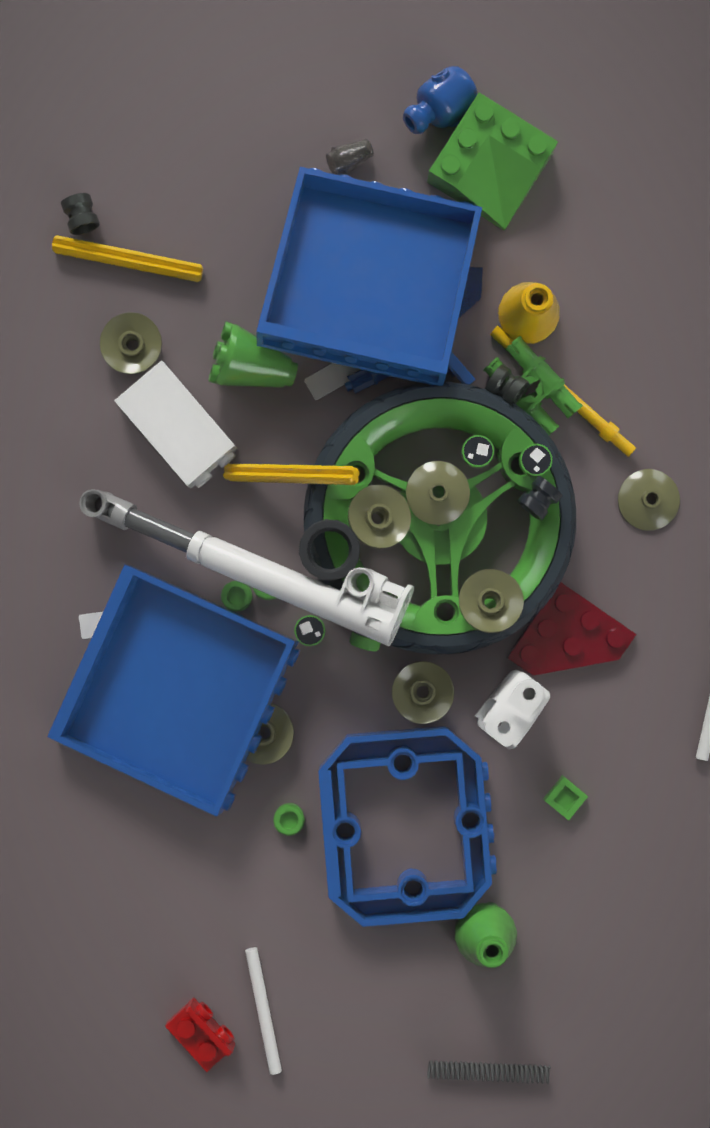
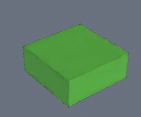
M562 775L543 800L567 820H570L588 796Z

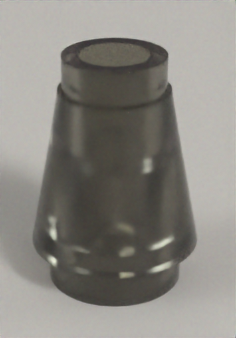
M368 139L332 147L331 152L326 154V161L332 174L348 175L370 157H373L374 151Z

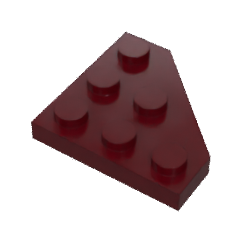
M560 582L553 596L532 619L506 658L532 676L620 660L637 634Z

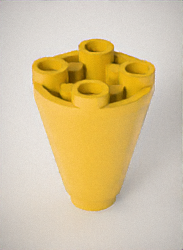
M523 282L513 286L504 294L498 307V320L502 329L512 339L515 340L521 336L526 344H535L545 340L555 330L559 321L560 307L555 295L547 286L536 282Z

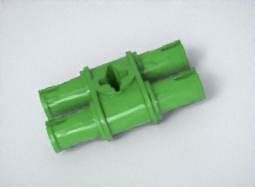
M519 336L505 350L524 369L522 371L524 374L521 377L529 381V384L540 380V383L535 390L536 392L525 395L526 389L516 405L532 416L546 433L550 435L559 425L541 407L543 404L541 401L544 398H550L567 419L583 405L564 386L565 379L560 378L545 362L546 358L541 355L538 357L524 342L522 337ZM497 357L483 371L491 378L492 374L503 363Z

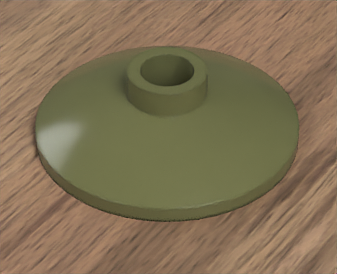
M126 312L113 317L105 325L100 336V350L104 360L114 370L123 374H138L148 370L156 363L162 349V338L158 327L151 319L140 313ZM135 340L138 342L137 349L133 351L128 350V343Z
M443 461L428 462L417 468L409 478L406 487V499L410 510L420 520L433 525H443L457 519L466 509L470 497V488L465 475L456 466ZM441 486L445 491L444 496L436 498L432 493L433 488Z
M644 469L631 474L622 483L618 493V507L621 515L630 525L641 530H657L666 526L674 519L679 509L680 495L676 484L668 475L658 470ZM649 493L656 496V502L653 505L646 501Z
M371 485L363 488L353 497L348 509V521L358 540L367 546L382 549L396 545L406 536L411 524V512L407 501L397 490L386 485ZM372 514H378L381 517L380 524L372 521Z
M485 569L478 571L464 582L460 590L459 608L462 616L469 625L482 632L497 633L510 628L519 619L523 610L524 598L519 584L512 576L500 570ZM486 599H493L496 602V607L489 609L485 606L484 601Z
M426 661L414 662L404 667L397 674L392 686V699L396 709L404 718L414 723L428 724L441 719L449 711L454 699V686L448 673L437 664ZM418 687H427V696L419 697L416 693Z
M273 703L270 706L275 707L270 721L267 725L262 723L261 728L264 726L269 728L270 736L268 738H261L255 753H249L246 759L249 762L260 765L274 763L284 757L292 745L294 737L292 721L281 707Z

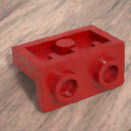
M193 997L166 1022L165 1027L198 1064L208 1072L225 1055L229 1057L233 1053L235 1047L233 1040L235 1038L225 1025L220 1026L212 1018L214 1016L213 1012L204 1002L199 1003Z

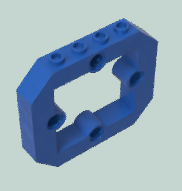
M438 726L347 734L321 764L318 775L328 897L362 927L464 918L492 885V875L497 874L495 855H490L489 843H494L493 825L487 824L486 812H491L492 810L490 793H484V781L489 780L487 762H482L481 756L449 728ZM399 755H407L411 759L410 766L405 770H399L394 766V760ZM455 760L458 806L454 811L453 819L457 830L461 834L465 880L427 882L423 872L411 868L400 874L397 885L354 889L350 847L357 844L361 837V824L356 815L347 812L344 769L388 766V770L393 777L406 780L416 774L419 763ZM469 812L478 815V821L471 827L462 824L463 816ZM341 823H349L354 827V832L348 837H343L337 832V827ZM412 880L421 884V889L414 894L408 893L404 889L405 885Z

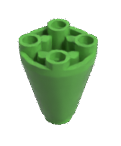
M227 321L224 323L220 338L224 341H217L213 359L216 360L217 365H212L208 382L225 386L283 388L286 385L292 387L296 378L298 363L293 362L291 357L281 351L257 346L256 336L239 325Z
M493 902L474 905L464 918L456 921L455 940L459 952L467 961L477 966L496 968L501 966L511 955L516 945L517 930L512 917L505 909Z

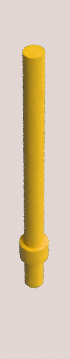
M498 325L490 333V336L505 349L514 341ZM564 384L575 399L583 405L576 412L600 432L598 435L607 443L610 441L629 457L636 447L618 432L620 429L613 422L610 421L608 423Z

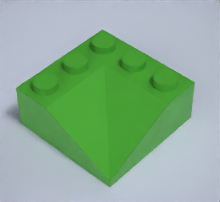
M479 92L430 168L427 183L458 202H469L474 206L482 207L481 216L505 231L553 155L558 141Z

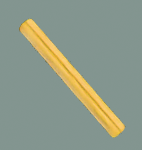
M59 235L54 236L52 241V250L56 254L194 282H200L203 275V267L197 263Z
M228 463L224 466L223 477L226 480L235 482L355 485L359 481L358 476L360 473L353 466Z

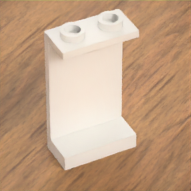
M162 360L114 400L190 488L195 485L198 488L201 487L212 477L210 472L218 465L223 468L235 458L233 452L238 448Z

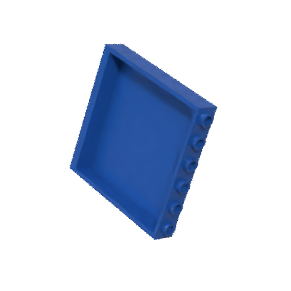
M300 167L256 331L257 346L429 385L443 386L482 207L474 206L469 202L447 200L438 195L429 196L416 193L407 188L389 187L375 181L367 182L353 179L348 175L326 173L317 168L308 169Z
M124 564L47 737L217 817L224 810L228 812L235 800L236 794L232 793L237 781L240 783L243 781L249 765L245 764L250 752L255 753L260 744L262 736L258 735L262 723L267 725L272 717L275 707L270 705L275 694L280 696L284 690L287 678L283 676L288 665L293 667L299 656L300 649L296 648L299 641L133 566Z

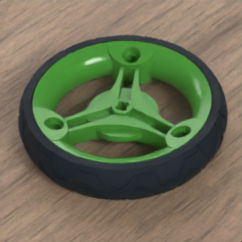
M444 382L443 386L425 383L413 384L382 394L364 404L352 413L327 440L314 465L358 467L364 471L365 479L355 485L308 484L304 502V532L314 523L325 519L339 520L350 527L348 521L349 505L353 497L360 490L371 485L373 477L401 490L400 494L407 501L406 487L408 482L388 476L375 469L374 456L394 440L412 432L432 428L455 429L487 437L493 446L498 449V464L482 474L467 479L470 497L464 512L454 521L437 526L420 520L410 510V528L406 536L400 541V544L410 555L425 562L430 584V599L421 606L409 603L391 646L424 654L465 653L484 648L515 633L530 622L553 596L563 579L574 547L576 534L575 494L570 474L555 443L534 418L518 405L513 403L510 406L498 394H493L486 389L454 382ZM541 444L547 447L552 454L551 468L541 477L555 486L563 496L557 504L549 505L548 514L542 521L530 514V527L526 546L518 564L510 574L517 581L523 593L524 605L519 619L514 625L504 631L497 633L482 632L469 625L461 614L458 595L460 560L471 554L480 544L487 526L486 508L490 503L511 487L526 493L530 490L532 491L531 483L537 477H531L527 474H515L511 469V462L514 459H519L521 452L527 446ZM500 470L507 484L483 499L475 486ZM436 486L433 488L432 493L436 498H441L444 496L445 491L441 486ZM327 531L320 533L311 544L313 561L324 569L332 570L340 567L345 563L349 554L347 541L336 532ZM360 558L355 568H365ZM449 564L451 596H437L436 565ZM364 573L359 575L356 580L358 589L363 592L367 590L370 584L368 576ZM346 577L335 581L317 579L319 582L341 590ZM486 599L484 601L487 608L492 609L496 607V602L493 599ZM441 603H448L453 607V616L449 620L442 621L437 616L436 611Z

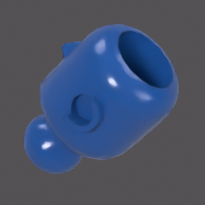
M458 66L446 67L435 76L432 75L417 91L416 99L418 104H412L404 110L403 121L406 127L413 134H422L428 129L429 124L437 128L458 126L478 94L474 81L465 70Z

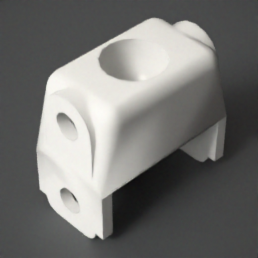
M513 670L504 678L475 716L478 718L477 724L504 747L513 749L520 743L548 703L550 692L526 673Z

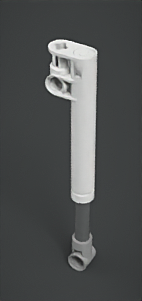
M91 489L84 492L80 498V509L86 516L97 518L122 530L130 528L185 552L187 559L192 562L201 564L215 572L387 646L391 645L398 632L414 591V586L410 584L404 588L388 581V577L372 569L360 567L354 568L347 574L341 590H338L219 538L212 537L205 532L197 531L193 534L137 510L135 504L116 497L110 492ZM101 497L102 507L97 512L95 503ZM362 573L366 574L370 581L369 587L363 592L356 585V580ZM387 592L396 595L398 598L387 594Z

